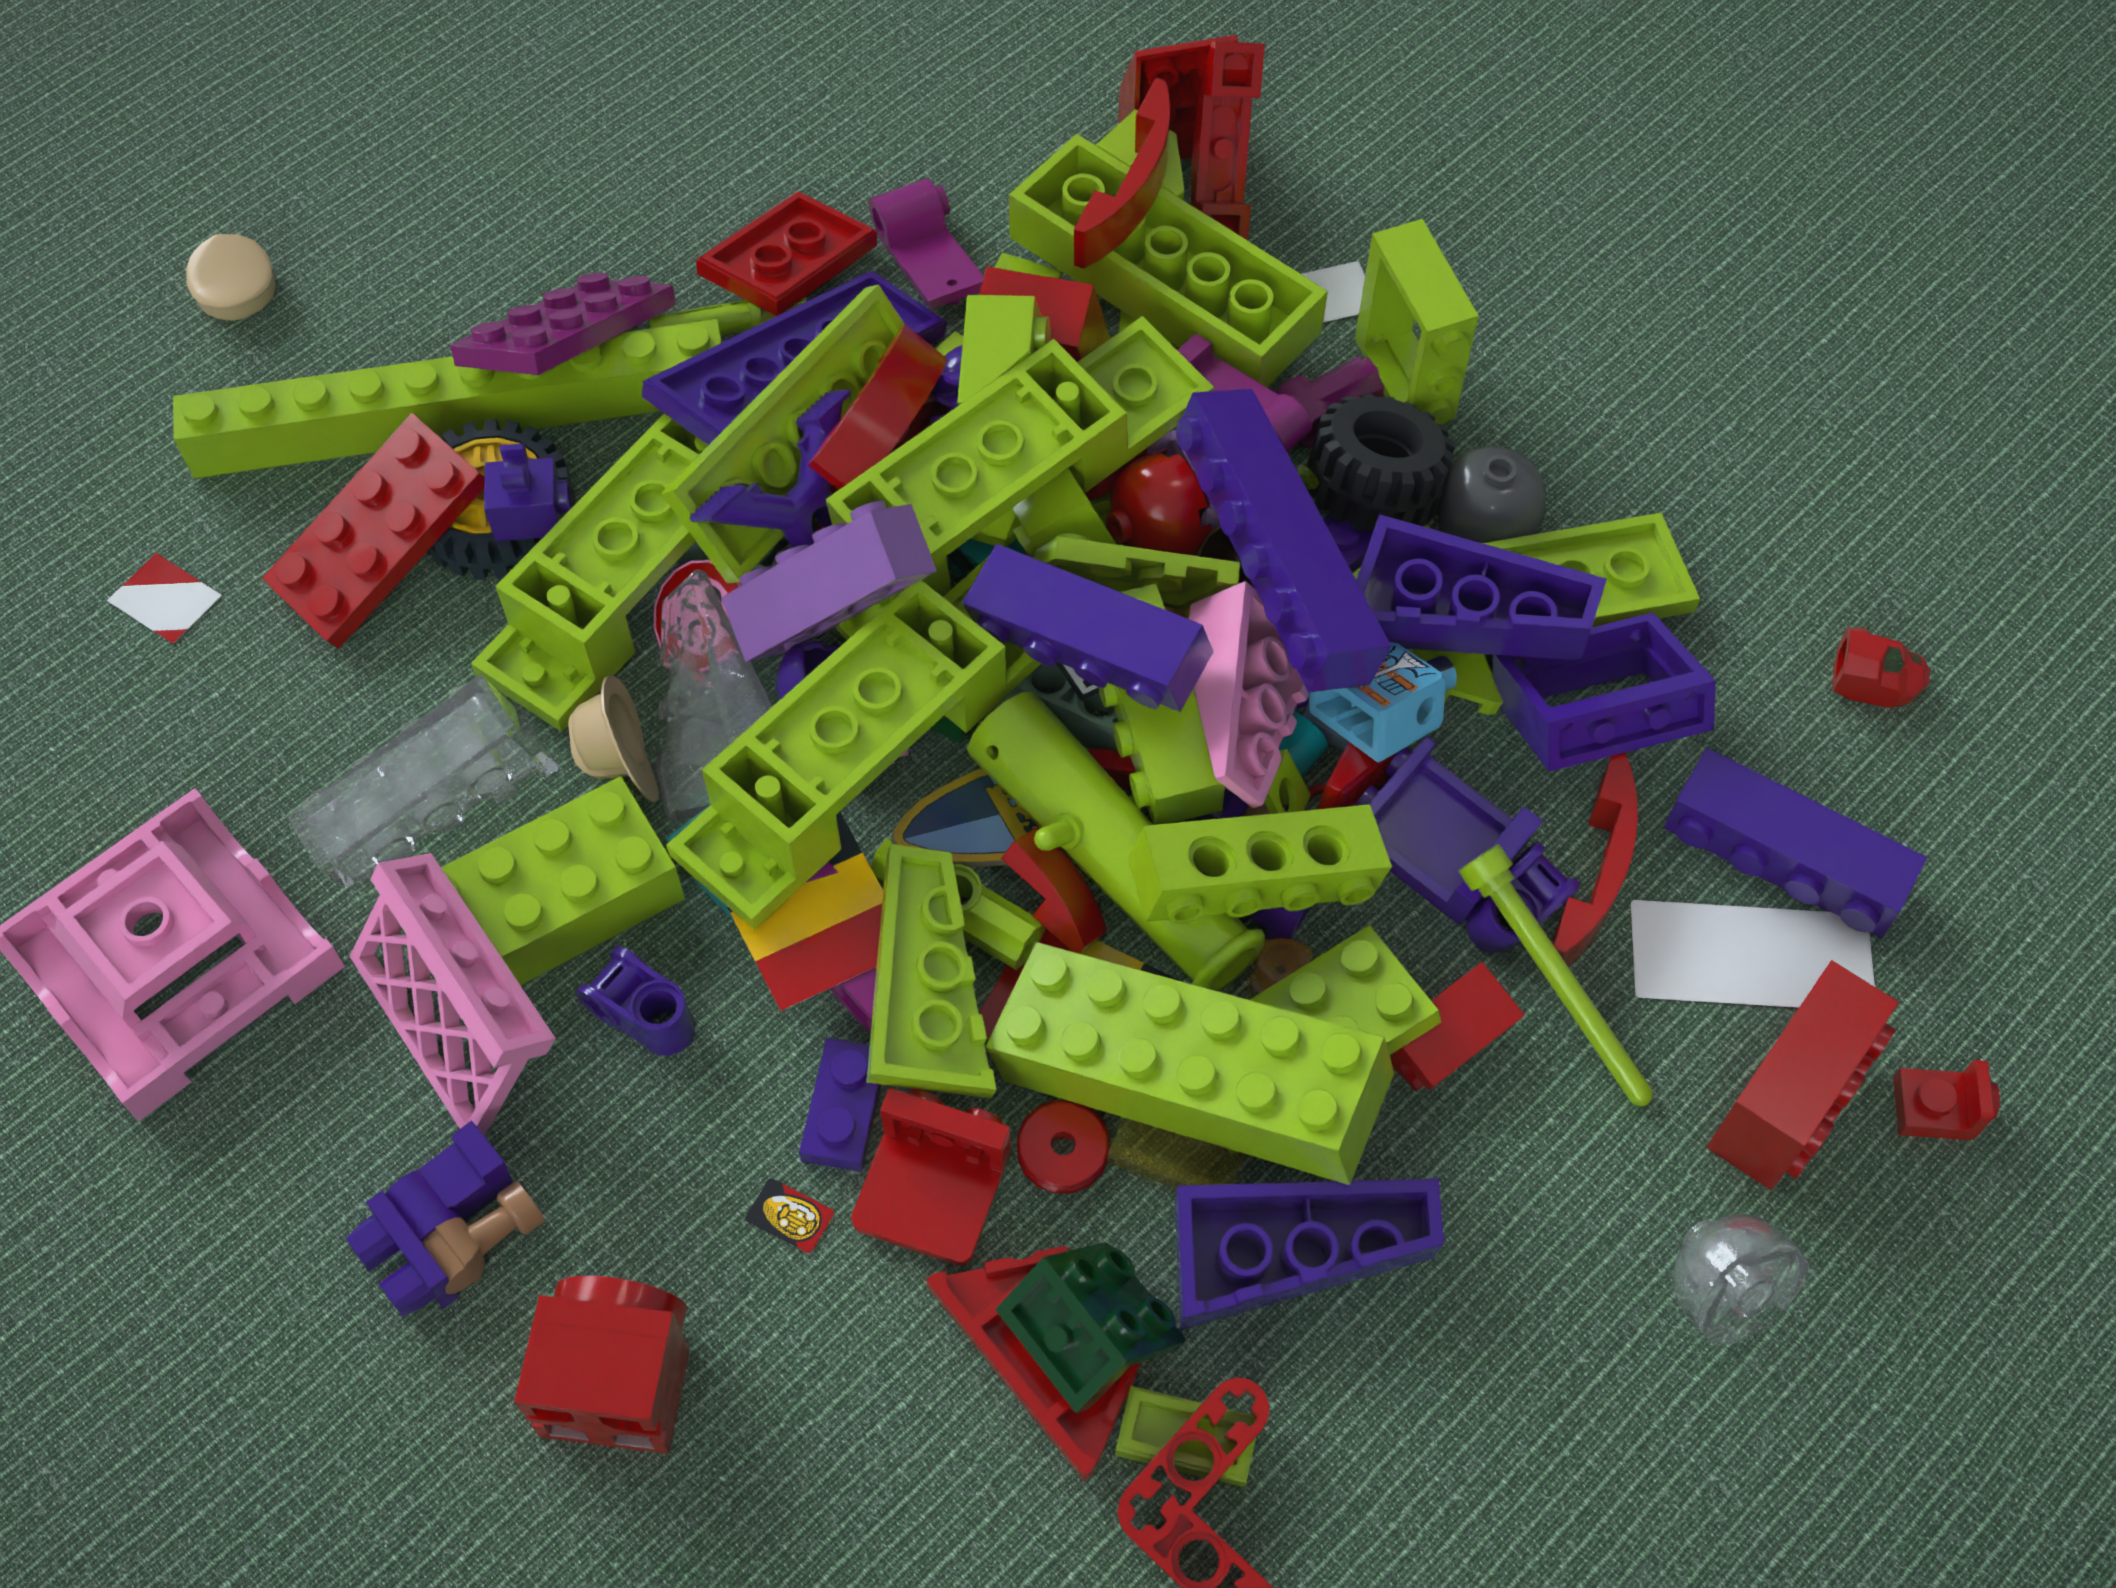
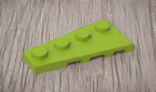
M890 844L888 849L866 1083L992 1098L997 1089L993 1068L989 1069L984 1043L987 1037L983 1016L978 1013L973 987L975 974L971 956H967L962 930L965 922L951 852Z

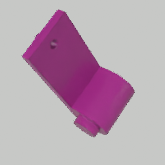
M926 178L869 198L868 205L871 220L875 230H877L880 241L930 310L948 303L957 305L960 303V299L967 297V295L980 292L984 276L946 227L945 216L950 214V204L945 190L940 184L934 186L931 180Z

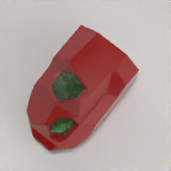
M1847 627L1839 643L1835 658L1832 680L1833 692L1849 700L1887 708L1907 705L1917 698L1929 685L1931 669L1921 655L1909 651L1902 642L1874 635L1866 628Z

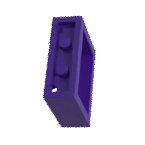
M1654 613L1592 627L1581 660L1493 655V679L1503 700L1500 708L1549 772L1714 730L1716 680ZM1640 673H1645L1652 681L1651 683L1551 708L1543 700L1544 697Z

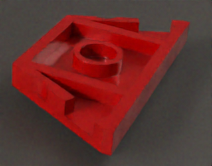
M1064 1245L1036 1251L1030 1257L1021 1260L1008 1257L985 1262V1268L946 1276V1271L933 1273L926 1279L929 1291L1081 1479L1086 1482L1093 1476L1128 1397L1130 1386L1133 1385L1143 1362L1131 1365L1090 1409L1075 1413L995 1310L1043 1257L1069 1251Z

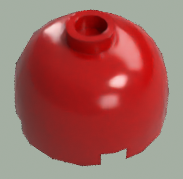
M1160 449L1129 464L1114 481L1110 496V512L1107 513L1106 521L1113 539L1117 543H1123L1129 547L1196 556L1206 535L1211 532V524L1201 527V518L1198 510L1208 507L1198 479L1185 459L1179 454L1167 457L1165 455L1168 449Z

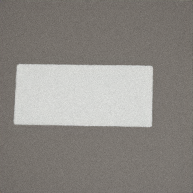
M1645 900L1631 901L1635 995L1638 998L1799 1008L1831 960L1875 987L1870 933L1850 928L1842 921L1840 916L1832 912Z

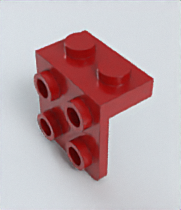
M889 1088L880 1109L884 1134L851 1215L853 1228L861 1234L958 1266L966 1265L973 1258L1011 1155L1010 1126L1003 1125L999 1117L986 1110L969 1108L966 1112L945 1106L938 1097L924 1090L908 1089L907 1093Z

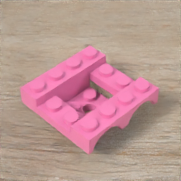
M195 788L0 925V951L46 1006L49 1013L114 1091L117 1098L138 1122L191 1083L184 1072L284 997L288 996L296 1004L345 967L330 942L326 938L323 939L311 927L286 897L269 872L237 842ZM151 913L163 915L162 923L156 931L146 936L133 935L134 926L140 918ZM235 935L243 943L241 948L143 1020H140L133 1011Z

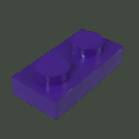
M826 1038L800 1145L799 1156L801 1162L863 1171L882 1084L866 1083L870 1045Z

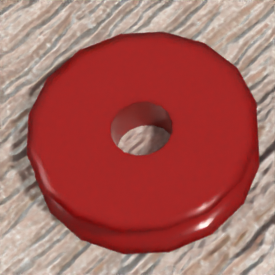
M1052 1100L1037 1106L1024 1118L1017 1134V1160L1024 1175L1036 1187L1054 1194H1073L1090 1187L1103 1174L1109 1160V1133L1102 1118L1090 1107L1068 1100ZM1066 1138L1073 1142L1075 1148L1070 1154L1059 1155L1053 1151L1051 1146L1056 1140Z

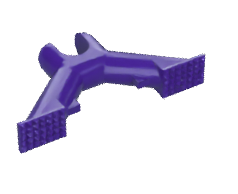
M843 389V391L825 392L824 397L821 396L819 401L816 400L815 405H811V408L807 409L806 413H802V416L797 418L796 423L804 434V437L796 443L801 451L797 484L784 496L765 494L758 483H752L747 489L744 485L720 487L714 496L711 495L710 499L705 501V504H701L700 509H696L695 513H691L689 518L691 522L703 521L782 530L792 548L801 545H808L809 547L814 544L812 538L814 534L811 524L813 514L816 516L823 528L832 525L826 499L833 494L831 493V483L810 468L808 464L830 431L841 420L843 401L851 395L850 390Z

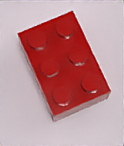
M1831 960L1706 1148L1771 1191L1785 1172L1797 1179L1810 1158L1817 1153L1833 1129V1123L1842 1109H1845L1866 1078L1864 1075L1872 1063L1877 1060L1897 1029L1886 1022L1899 1002Z

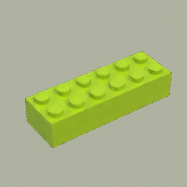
M1075 134L1009 194V236L1012 240L1077 282L1093 284L1097 295L1137 320L1143 316L1166 340L1180 348L1193 335H1200L1212 343L1213 355L1265 387H1268L1322 333L1328 294L1326 289L1163 187L1160 188L1147 215L1125 241L1105 257L1084 269L1074 266V227L1094 190L1115 196L1130 169L1128 165L1078 134Z
M1038 942L1035 943L985 1046L1004 1082L1347 1185L1351 1184L1394 1075L1385 1037Z

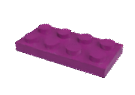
M607 273L583 275L577 279L578 285L569 289L549 291L543 294V301L538 304L510 309L507 312L508 318L502 321L483 323L472 327L470 336L450 345L454 365L540 375L676 306L673 285L650 283V278L646 276L609 280Z

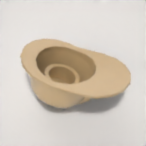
M613 675L608 676L603 680L601 694L580 704L570 715L568 725L571 754L575 764L586 775L596 779L629 776L641 794L647 800L654 803L659 799L658 787L644 749L641 724L635 705L620 679Z

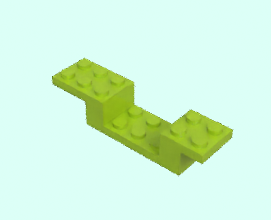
M1143 316L1078 362L1055 339H1052L828 497L826 503L832 525L839 523L848 524L852 522L850 512L860 506L879 500L884 501L886 508L912 504L937 572L922 579V581L943 597L951 590L946 559L948 554L1067 468L1070 469L1078 484L1086 493L1177 427L1178 421L1183 417L1193 392L1214 391V386ZM902 591L837 625L835 628L848 640Z
M664 413L495 586L508 625L471 662L475 676L560 732L568 726L570 715L580 704L595 697L601 690L604 678L611 675L614 676L636 653L626 615L695 542V539L661 493L708 446L705 442Z
M988 557L943 597L922 580L907 587L702 769L710 806L666 845L669 856L752 929L755 930L841 850L836 815L945 715L967 733L1041 664L1027 655L1022 647L1006 641L1005 645L999 642L971 619L962 604Z

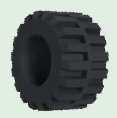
M1361 394L1360 398L1352 396L1342 398L1340 404L1332 403L1320 419L1304 473V480L1307 481L1306 489L1310 496L1316 498L1315 504L1322 511H1329L1331 513L1332 519L1339 523L1344 522V520L1352 523L1351 528L1362 532L1364 529L1374 531L1379 514L1424 526L1426 520H1431L1435 514L1455 457L1453 455L1455 449L1453 440L1447 438L1449 432L1444 425L1435 423L1436 418L1429 412L1417 409V405L1406 401L1404 403L1395 400V397L1385 395L1383 397H1375L1372 394Z

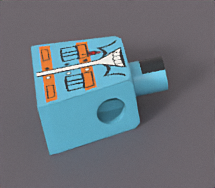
M1390 642L1392 647L1370 685L1310 692L1309 713L1376 762L1385 760L1438 729L1442 724L1445 691L1455 687L1457 682L1455 667L1447 657L1438 656L1423 661L1400 644Z

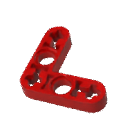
M1237 1377L1226 1380L1216 1387L1128 1486L1119 1500L1117 1514L1122 1530L1181 1588H1216L1225 1579L1231 1564L1243 1573L1242 1578L1232 1583L1236 1588H1273L1192 1511L1259 1435L1268 1420L1270 1407L1267 1395L1259 1385L1249 1379ZM1246 1393L1255 1401L1251 1406L1250 1413L1256 1421L1251 1426H1247L1241 1421L1233 1425L1224 1438L1235 1443L1236 1446L1229 1454H1225L1216 1438L1196 1425L1204 1417H1207L1214 1428L1227 1411L1225 1404L1221 1401L1222 1398L1229 1394L1231 1397L1239 1399ZM1185 1442H1201L1212 1453L1213 1468L1210 1474L1202 1480H1186L1175 1469L1174 1454L1178 1447ZM1158 1468H1162L1172 1485L1190 1494L1191 1497L1183 1506H1180L1176 1497L1172 1495L1160 1511L1162 1518L1166 1521L1164 1526L1157 1530L1154 1526L1148 1524L1140 1531L1131 1523L1136 1515V1511L1130 1503L1137 1495L1147 1501L1153 1498L1163 1484L1151 1479V1476ZM1194 1540H1202L1211 1544L1216 1550L1219 1559L1218 1569L1214 1576L1202 1582L1192 1581L1187 1578L1180 1570L1178 1562L1179 1553L1183 1546Z

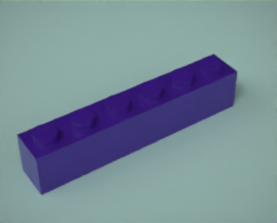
M1253 389L1193 392L1183 417L1179 419L1176 435L1178 444L1187 454L1198 476L1200 488L1209 497L1219 517L1222 531L1231 540L1241 560L1244 574L1254 585L1264 605L1267 619L1276 628L1287 650L1290 664L1298 671L1308 693L1370 685L1392 646Z

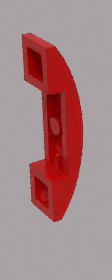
M1212 41L1202 76L1196 110L1191 163V206L1248 241L1251 205L1244 203L1250 121L1252 98L1261 97L1265 44Z
M1155 78L1136 113L1135 152L1138 154L1117 194L1112 196L1094 190L1074 227V266L1084 269L1117 248L1138 227L1157 197L1168 161L1170 100L1165 80Z
M906 324L901 327L879 359V365L808 464L810 468L838 490L891 453L925 403L945 368L947 358Z
M1626 753L1610 756L1588 825L1610 831L1590 902L1586 903L1568 897L1552 940V944L1568 967L1582 955L1605 923L1631 863L1637 833L1638 803L1634 777Z

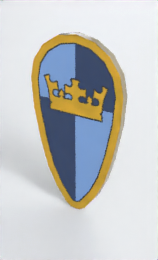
M978 769L940 787L919 800L904 814L892 834L891 842L897 845L951 852L953 864H962L967 867L1002 866L1007 864L1001 857L1013 841L1038 825L982 769Z

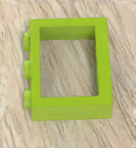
M1420 219L1372 233L1355 341L1364 358L1368 357L1378 368L1380 379L1385 387V396L1395 397V400L1404 403L1407 401L1417 405V409L1427 411L1436 418L1435 423L1444 425L1448 421L1454 420L1479 315L1424 220ZM1415 320L1421 329L1419 341L1413 332Z

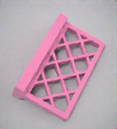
M432 853L380 862L377 864L370 879L380 895L349 957L459 1129L472 1120L485 1136L528 1059L546 1055L556 1038ZM400 926L402 927L405 933H401ZM381 942L383 947L385 970L382 967L379 960L377 959V957L375 956V953ZM402 945H407L410 976H405ZM430 971L435 979L430 978ZM407 988H412L415 1016L409 1008ZM432 991H437L440 1022L435 1021ZM460 1017L465 1023V1025H461ZM437 1034L442 1035L445 1063L438 1053ZM462 1038H468L471 1069L465 1068ZM491 1064H492L493 1068H497V1067H498L496 1073H495V1072H492V1070H491ZM467 1081L473 1082L475 1109L469 1101Z

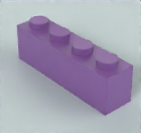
M879 500L860 506L850 512L852 522L848 524L839 523L823 528L812 535L814 544L809 547L808 545H801L776 555L777 565L773 568L772 566H766L742 575L739 578L742 586L721 597L745 662L785 654L793 645L812 640L937 572L912 504L886 508L884 501Z

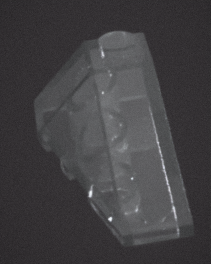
M698 569L662 601L660 664L664 668L669 669V690L667 698L659 701L658 719L668 721L667 749L657 751V775L666 819L673 821L695 817L710 806L702 769L773 707L751 662H745L730 620L706 572Z

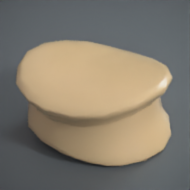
M215 234L205 240L191 254L186 268L187 286L192 297L197 301L205 314L216 319L230 321L245 319L261 311L274 297L276 288L275 275L266 251L255 240L238 234Z

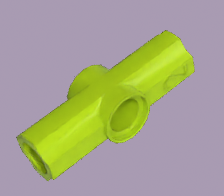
M886 838L874 853V858L870 865L882 889H884L886 855L890 844H892L891 838ZM953 864L959 896L969 900L961 906L965 922L962 929L964 939L1017 971L1020 966L1026 964L1035 943H1039L1045 933V927L1032 914L983 886L978 874L970 867L962 864Z

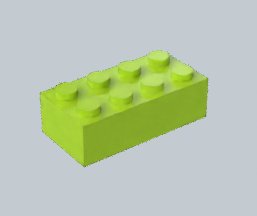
M621 776L441 867L520 985L685 899L674 863Z

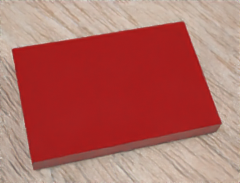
M797 191L697 258V275L778 316L877 246V230Z

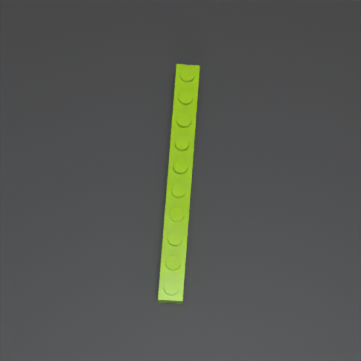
M718 319L623 332L540 375L459 367L454 365L453 356L176 395L173 396L174 441L193 478H201L374 453L380 449L411 413L443 440L441 434L450 429H453L458 437L464 435L462 424L473 421L478 431L484 430L485 420L497 419L501 430L504 429L507 420L519 422L522 431H524L528 425L535 429L658 412L661 410L642 397L643 381L722 343Z

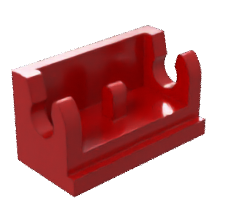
M1481 962L1431 1000L1439 1010L1442 1023L1391 1054L1392 1066L1415 1091H1418L1423 1086L1430 1090L1519 1021L1525 1014L1485 964Z

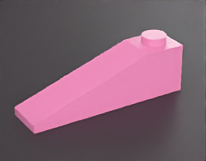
M1244 581L1190 604L1189 619L1203 625L1214 650L1194 687L1215 779L1249 806L1256 808L1264 804L1281 763L1282 757L1279 750L1283 737L1293 734L1297 725V720L1293 716L1294 710L1298 703L1307 700L1309 693L1298 671L1290 664L1287 650L1276 628L1267 619L1264 605L1257 591Z

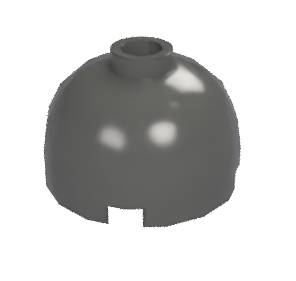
M1489 445L1472 449L1455 460L1451 466L1436 508L1440 519L1438 526L1441 532L1479 543L1538 534L1546 514V485L1535 464L1518 451L1505 446Z

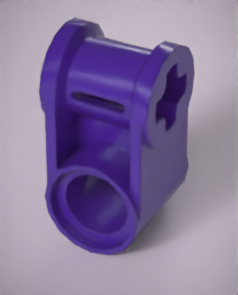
M1537 841L1514 860L1513 865L1508 869L1515 877L1511 884L1539 925H1541L1566 903L1568 897H1571L1581 884L1574 877L1567 879L1543 855L1544 846ZM1488 896L1482 898L1467 917L1466 927L1468 935L1475 946L1482 951L1492 954L1501 953L1520 942L1512 928L1508 930L1501 925L1496 914V910L1499 909L1491 897Z
M619 945L615 946L609 952L611 959L589 985L581 984L575 991V995L593 1015L609 1026L617 1027L646 1047L650 1052L661 1056H671L683 1051L689 1046L694 1037L695 1024L682 990L676 984L651 969L630 950ZM664 1012L675 1013L667 1022L661 1024L651 1023L658 1014Z

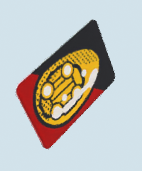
M769 1179L745 1219L752 1225L806 1253H811L832 1219L834 1211L775 1179Z

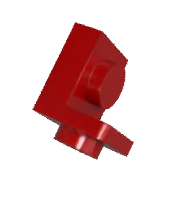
M1973 1060L1964 1072L1900 1068L1893 1077L1898 1135L1975 1140L1998 1115L2000 1106L1999 1088L1995 1082H1990L1987 1061Z

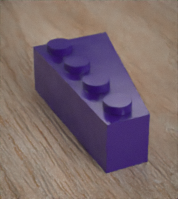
M1379 514L1356 581L1389 642L1398 643L1406 649L1581 660L1607 579Z
M1439 1179L1351 1181L1350 1185L1333 1181L1177 1186L1174 1206L1180 1330L1433 1259L1444 1245Z

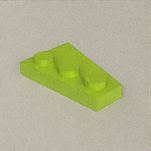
M1071 533L1057 535L1051 541L1034 550L1033 553L1034 559L1118 592L1157 584L1163 605L1181 611L1190 609V604L1237 585L1239 580L1240 562L1090 541L1085 536Z

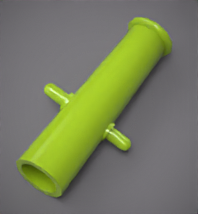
M1021 692L1007 699L984 719L973 733L968 744L969 756L1040 827L1034 836V843L1039 849L1049 851L1060 847L1192 981V985L1220 992L1251 965L1265 945L1264 932L1258 928L1248 930L1237 917H1230L1225 913L1203 915L1191 922L1181 924L1172 923L1169 920L1146 922L1128 856L1142 827L1154 825L1144 814L1148 809L1147 807L1137 808L1133 794L1127 796L1035 692Z

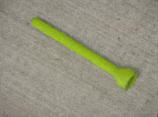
M1500 844L1490 848L1459 869V874L1471 891L1478 889L1483 898L1490 896L1629 1101L1639 1107L1648 1105L1653 1098L1651 1087L1511 884L1515 877L1508 868L1513 863Z

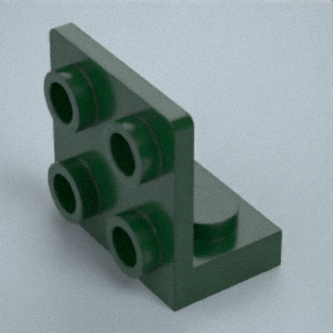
M1106 1242L1043 1257L995 1309L1075 1413L1090 1409L1131 1365L1176 1351L1186 1342L1185 1336L1176 1326V1318L1170 1308L1160 1299L1151 1296L1135 1276V1268L1130 1259L1122 1251Z

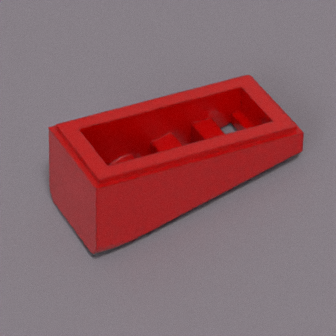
M1348 742L1326 784L1317 809L1354 806L1371 785L1379 789L1386 783L1388 775L1384 772L1398 752L1385 760L1376 762L1352 743Z

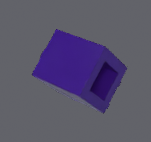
M524 444L500 445L503 461L485 462L484 510L495 541L543 538L563 517V514H566L572 508L569 480H560L553 457L528 459Z

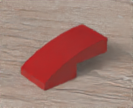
M1037 826L1013 841L1001 859L1045 898L1044 902L1033 914V917L1072 952L1081 954L1107 931L1105 922L1093 894L1066 854L1059 847L1049 851H1042L1035 845L1034 836L1040 829Z

